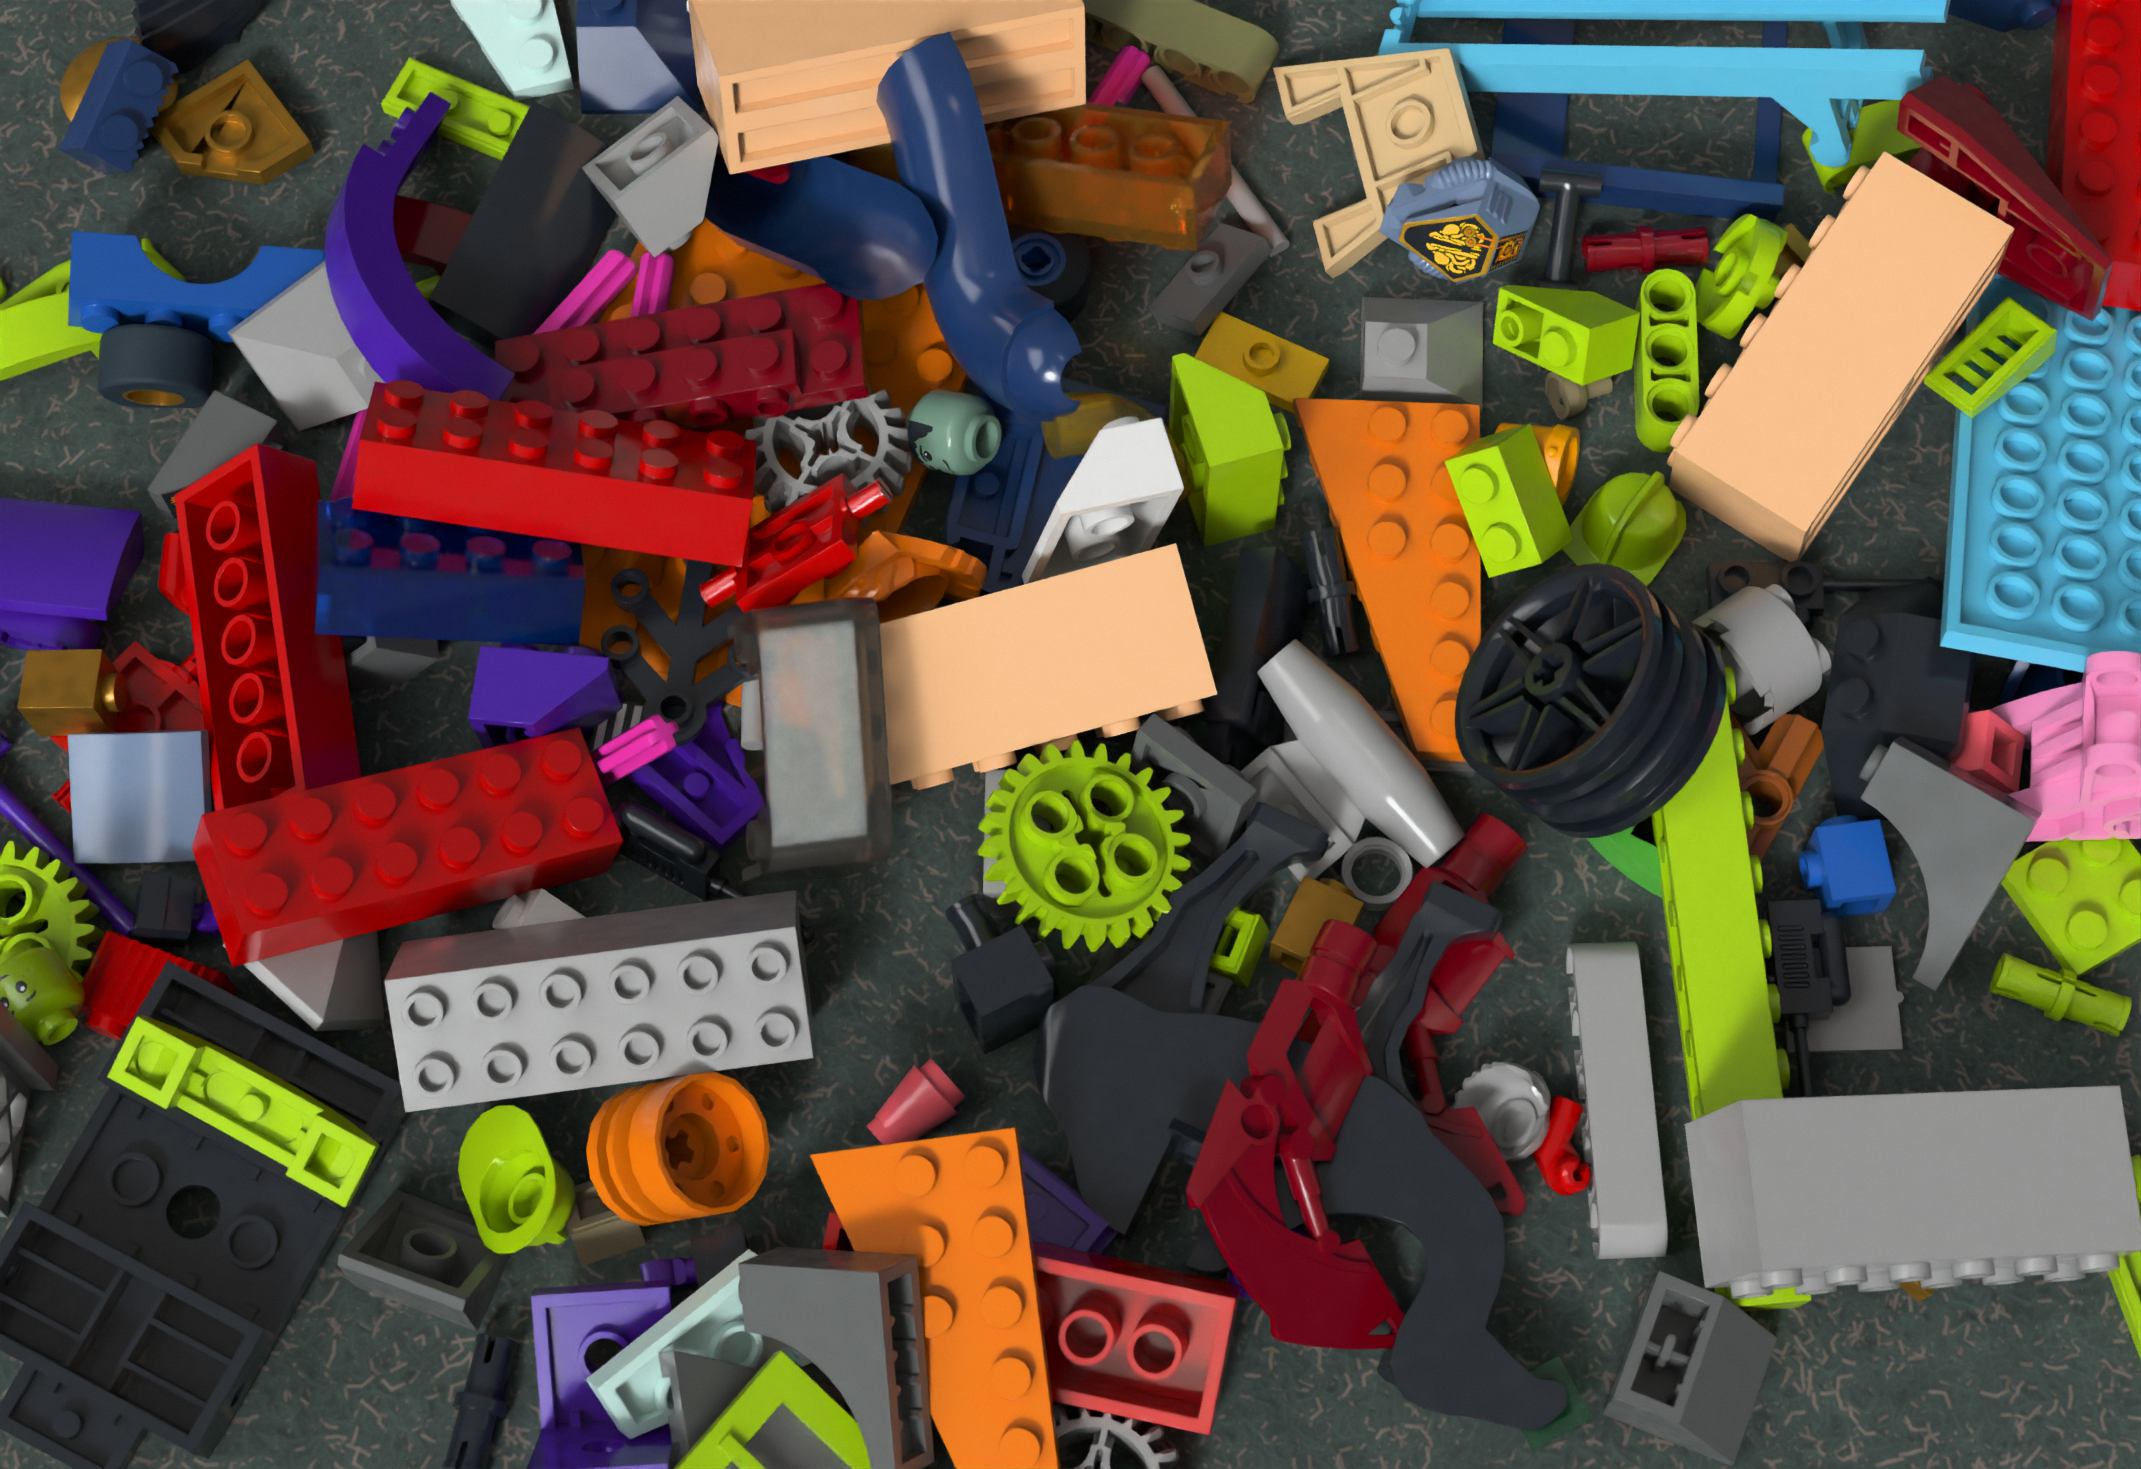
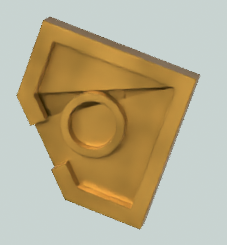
M248 59L160 111L158 116L152 117L154 126L149 127L152 134L181 173L186 175L265 185L315 155L310 140Z

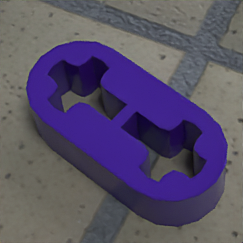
M0 610V645L25 651L98 649L104 634L97 624L85 618Z

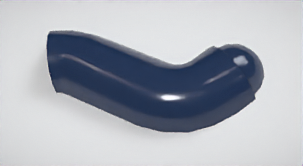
M950 32L928 38L907 50L888 68L878 85L876 102L885 118L901 186L920 198L932 218L938 236L935 261L923 278L935 320L955 360L972 382L995 402L1033 422L1053 421V417H1066L1074 413L1081 401H1073L1067 398L1061 389L1060 383L1061 373L1066 363L1074 355L1082 352L1077 336L1067 320L1053 309V301L1032 291L1022 281L1015 262L982 113L968 69Z
M821 156L794 162L790 178L784 183L776 184L745 172L729 174L726 163L715 157L704 217L737 245L824 280L834 291L854 299H884L903 293L922 280L935 261L938 236L932 218L920 198L897 182L827 156Z

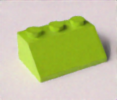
M1186 353L1172 356L1168 439L1203 547L1274 529L1277 506L1284 505V494L1280 479L1287 478L1288 476L1284 451L1291 449L1290 434L1283 414L1281 412L1272 414L1264 391Z

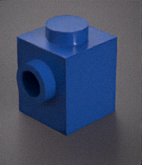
M1844 815L1825 820L1819 827L1815 828L1805 847V851H1800L1798 863L1801 882L1806 890L1814 889L1816 899H1820L1821 912H1834L1841 918L1885 912L1897 893L1880 819L1859 822L1856 816Z

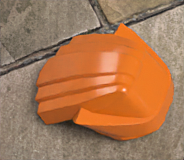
M878 530L875 532L858 531L857 558L852 561L851 565L843 573L835 578L827 579L824 583L823 590L826 610L830 621L837 626L838 631L842 634L937 609L942 598L958 603L977 598L988 574L987 567L978 558L949 545L906 535L879 532Z

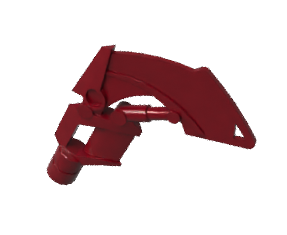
M1482 813L1462 838V842L1453 849L1440 868H1421L1373 930L1378 950L1364 979H1361L1360 987L1351 1004V1007L1355 1009V1013L1365 1001L1371 984L1395 957L1412 916L1421 909L1424 895L1432 880L1491 906L1489 899L1502 884L1504 877L1509 875L1528 850L1525 841L1513 829L1494 816ZM1498 930L1493 941H1470L1450 947L1429 981L1422 1012L1409 1029L1404 1039L1409 1065L1415 1071L1422 1102L1415 1099L1414 1101L1430 1131L1473 1173L1488 1192L1503 1185L1507 1197L1504 1200L1493 1199L1500 1215L1518 1216L1527 1208L1526 1198L1474 1106L1450 1109L1446 1104L1436 1064L1439 1058L1433 1035L1456 1033L1463 1023L1459 1017L1506 957L1509 960L1514 958L1515 953L1503 938L1500 930ZM1314 1009L1311 1010L1295 1036L1313 1044L1321 1028Z
M1333 919L1323 922L1310 949V955L1306 957L1296 979L1282 980L1247 1051L1251 1075L1242 1080L1239 1090L1227 1078L1186 1191L1189 1208H1201L1207 1226L1234 1275L1251 1298L1270 1318L1271 1335L1276 1341L1336 1349L1393 1348L1404 1316L1360 1239H1351L1340 1243L1339 1235L1331 1230L1320 1194L1323 1192L1314 1163V1161L1332 1160L1337 1150L1334 1140L1365 1075L1371 1078L1374 1072L1363 1043L1355 1009L1351 1007V1004L1360 987L1361 979H1364L1378 950V944L1368 933L1347 922ZM1310 1006L1314 1009L1321 1028L1296 1077L1286 1053ZM1274 1156L1282 1160L1293 1199L1298 1200L1308 1232L1306 1237L1289 1230L1280 1211L1274 1180ZM1385 1319L1390 1326L1389 1334H1370Z

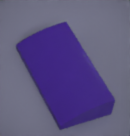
M0 497V610L107 621L144 556L145 543L141 511Z

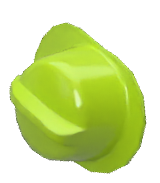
M1656 471L1652 475H1648L1646 473L1630 472L1619 475L1609 480L1592 495L1570 526L1574 540L1563 547L1562 550L1577 566L1593 563L1618 566L1630 572L1647 587L1652 583L1680 544L1686 530V511L1681 502L1675 500L1671 490L1665 485L1662 473Z
M514 1105L496 1106L481 1114L468 1129L460 1148L458 1172L463 1193L485 1247L497 1254L515 1253L526 1246L564 1243L569 1237L566 1224L573 1212L576 1199L575 1184L567 1169L551 1156L542 1132L530 1113Z

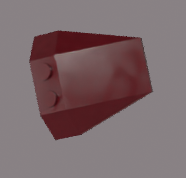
M1942 75L1907 92L1899 103L1897 130L1921 146V149L1907 165L2015 228L1997 274L2093 322L2101 312L2113 260L1999 112L1991 106L1985 94L1970 84L1963 83L1959 85L1946 75Z

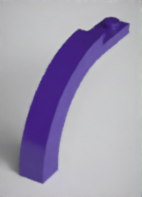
M430 91L417 111L408 106L405 108L390 135V138L395 140L394 143L384 138L377 150L363 143L333 204L327 223L324 246L327 277L341 320L357 348L385 383L395 380H407L415 382L428 390L447 393L471 390L484 394L488 399L501 401L515 373L478 351L458 335L435 312L408 273L399 252L394 233V199L429 150L451 106L450 102Z

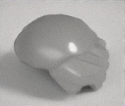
M1492 1062V1064H1483L1480 1071H1475L1471 1077L1464 1079L1463 1089L1455 1093V1103L1450 1109L1474 1106L1506 1163L1526 1159L1542 1145L1549 1131L1551 1097L1546 1082L1537 1072L1516 1063Z

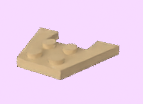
M1450 48L1273 68L1284 112L1292 125L1306 123L1341 107L1344 109L1367 199L1313 221L1325 272L1331 278L1343 274L1388 238L1380 233L1379 230L1387 205L1393 199L1399 184L1407 182L1423 185L1426 177L1460 157L1471 156L1482 161L1486 160L1459 62Z

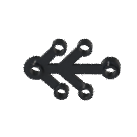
M682 559L686 565V573L677 625L651 596L648 578L642 571L634 568L621 570L613 577L611 582V591L615 604L621 610L631 612L671 660L667 683L641 656L638 635L630 627L623 625L614 626L603 634L600 643L603 656L610 658L613 668L620 669L646 700L642 712L643 721L652 715L659 714L666 723L671 720L677 723L679 732L673 734L676 746L686 745L702 733L707 723L708 707L742 683L761 678L768 667L764 646L753 638H742L730 646L727 654V664L694 684L698 663L744 632L752 623L764 624L770 621L776 613V610L769 609L753 620H750L742 609L735 604L704 626L707 603L700 593L699 585L712 579V573L721 570L726 565ZM629 584H637L642 587V590L632 597L620 594L621 590ZM619 641H627L632 644L630 650L624 654H614L610 651L611 647ZM748 652H753L759 657L758 661L749 667H743L736 663L741 655ZM680 705L686 709L684 714L676 719H669L663 715L664 711L672 706Z

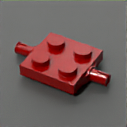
M842 473L751 527L747 533L742 567L729 566V569L707 582L701 583L699 590L704 601L711 608H715L718 604L736 594V604L750 620H753L769 609L780 610L786 607L798 596L800 591L820 579L837 577L857 558V528L863 522V518L893 502V496L889 487L882 479L878 478L875 482L858 491L847 476Z
M134 641L112 663L117 671L124 675L127 685L126 706L123 711L117 712L114 732L205 730L195 651L177 666L174 663L156 658L138 642ZM49 736L52 742L68 754V736ZM69 778L51 797L68 813L72 814Z

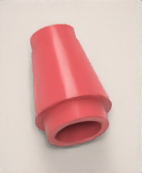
M930 1058L919 1069L915 1065L912 1066L877 1112L876 1117L866 1126L883 1145L915 1141L959 1114L954 1108L966 1096Z

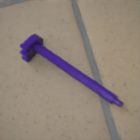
M1 732L0 759L13 745ZM0 780V812L33 846L40 848L49 855L50 863L58 859L70 867L71 871L67 879L77 877L84 882L88 889L83 897L97 905L99 913L121 935L130 939L134 914L83 863H74L72 851Z

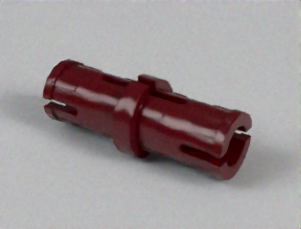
M1637 226L1636 232L1583 235L1581 251L1583 260L1587 259V263H1584L1585 274L1621 269H1639V274L1653 273V268L1706 265L1709 253L1708 237H1703L1706 236V228L1698 226L1677 230H1652L1651 226Z

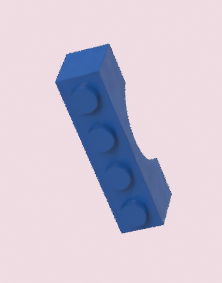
M72 231L68 326L83 327L94 333H104V331L116 326L156 324L194 331L221 342H234L227 332L324 262L325 250L262 245L250 266L237 276L218 283L196 284L178 280L158 269L147 258L137 237L134 235Z

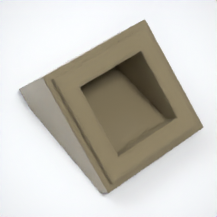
M592 1181L575 1186L576 1199L573 1212L567 1223L582 1266L645 1246L646 1243L641 1226L622 1220L602 1202Z

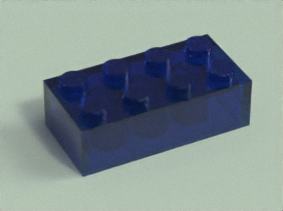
M353 497L340 498L335 501H318L314 551L315 634L579 646L586 583L581 543L352 509Z

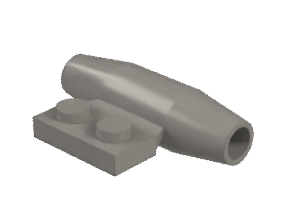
M1297 639L1284 647L1257 672L1298 740L1268 747L1240 771L1247 782L1257 789L1247 820L1256 803L1263 802L1314 825L1329 835V845L1320 860L1297 863L1288 867L1300 882L1304 875L1315 879L1355 844L1365 818L1425 868L1432 865L1465 836L1464 831L1424 766L1360 692Z

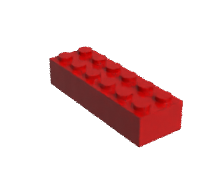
M2061 0L2056 13L2046 175L2113 260L2102 305L2141 311V0Z
M395 380L389 383L375 381L359 439L352 509L742 567L753 504L757 441L744 439L741 435L727 430L703 433L684 430L674 423L663 420L639 423L620 420L610 413L599 410L575 413L556 410L546 403L535 400L511 403L488 399L484 394L471 390L447 393L424 389L421 385L407 380Z
M256 443L174 495L204 729L208 730L210 775L215 811L361 778L316 461Z
M580 727L201 814L192 851L231 965L234 967L509 898L513 895L529 893L532 890L545 889L597 876L608 871L623 843V839Z
M834 1208L829 1212L822 1249L854 1251ZM1033 1241L1053 1401L1210 1435L1217 1418L1242 1285Z

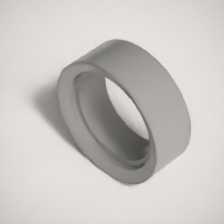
M1382 837L1365 838L1355 843L1345 854L1340 872V880L1342 884L1354 892L1355 899L1364 902V909L1373 911L1386 910L1392 907L1410 884L1413 874L1412 863L1407 852L1394 841ZM1369 854L1387 856L1395 862L1400 871L1401 880L1399 885L1391 893L1383 896H1371L1362 892L1355 885L1351 874L1352 867L1356 861Z

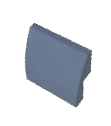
M150 730L142 732H81L68 734L74 863L196 861L192 845L201 814L212 812L208 730Z

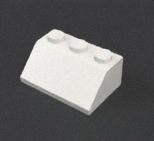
M1123 417L1106 424L1098 432L1050 515L1022 574L1024 584L1151 549L1184 490L1162 418L1140 422L1137 417Z

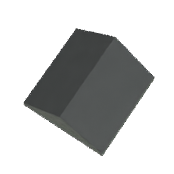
M395 1190L339 1253L337 1265L355 1287L478 1332L511 1253L497 1254L485 1247L473 1217Z

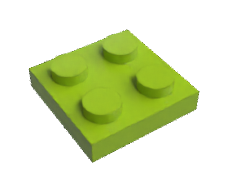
M2114 836L2107 840H2069L2065 838L2061 841H2048L2015 860L2001 883L2061 967L2075 972L2077 979L2141 941V855L2129 839H2116Z

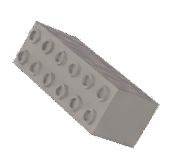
M796 890L404 941L384 980L405 1112L813 1058V1012Z
M2120 1085L1739 1100L1685 1124L1705 1288L1730 1287L1733 1299L1769 1296L1774 1294L1773 1289L1792 1287L1795 1288V1295H1817L1837 1291V1286L1858 1284L1859 1292H1876L1900 1288V1283L1920 1281L1922 1289L1958 1286L1963 1284L1962 1280L1976 1278H1982V1283L1986 1286L2023 1282L2024 1276L2043 1275L2044 1282L2072 1281L2086 1278L2085 1273L2120 1269L2119 1257L2141 1251V1218Z

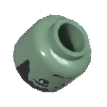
M935 389L924 395L909 413L905 429L908 431L909 448L914 459L926 468L955 475H973L982 469L997 454L1002 435L1001 425L991 405L980 396L947 389Z

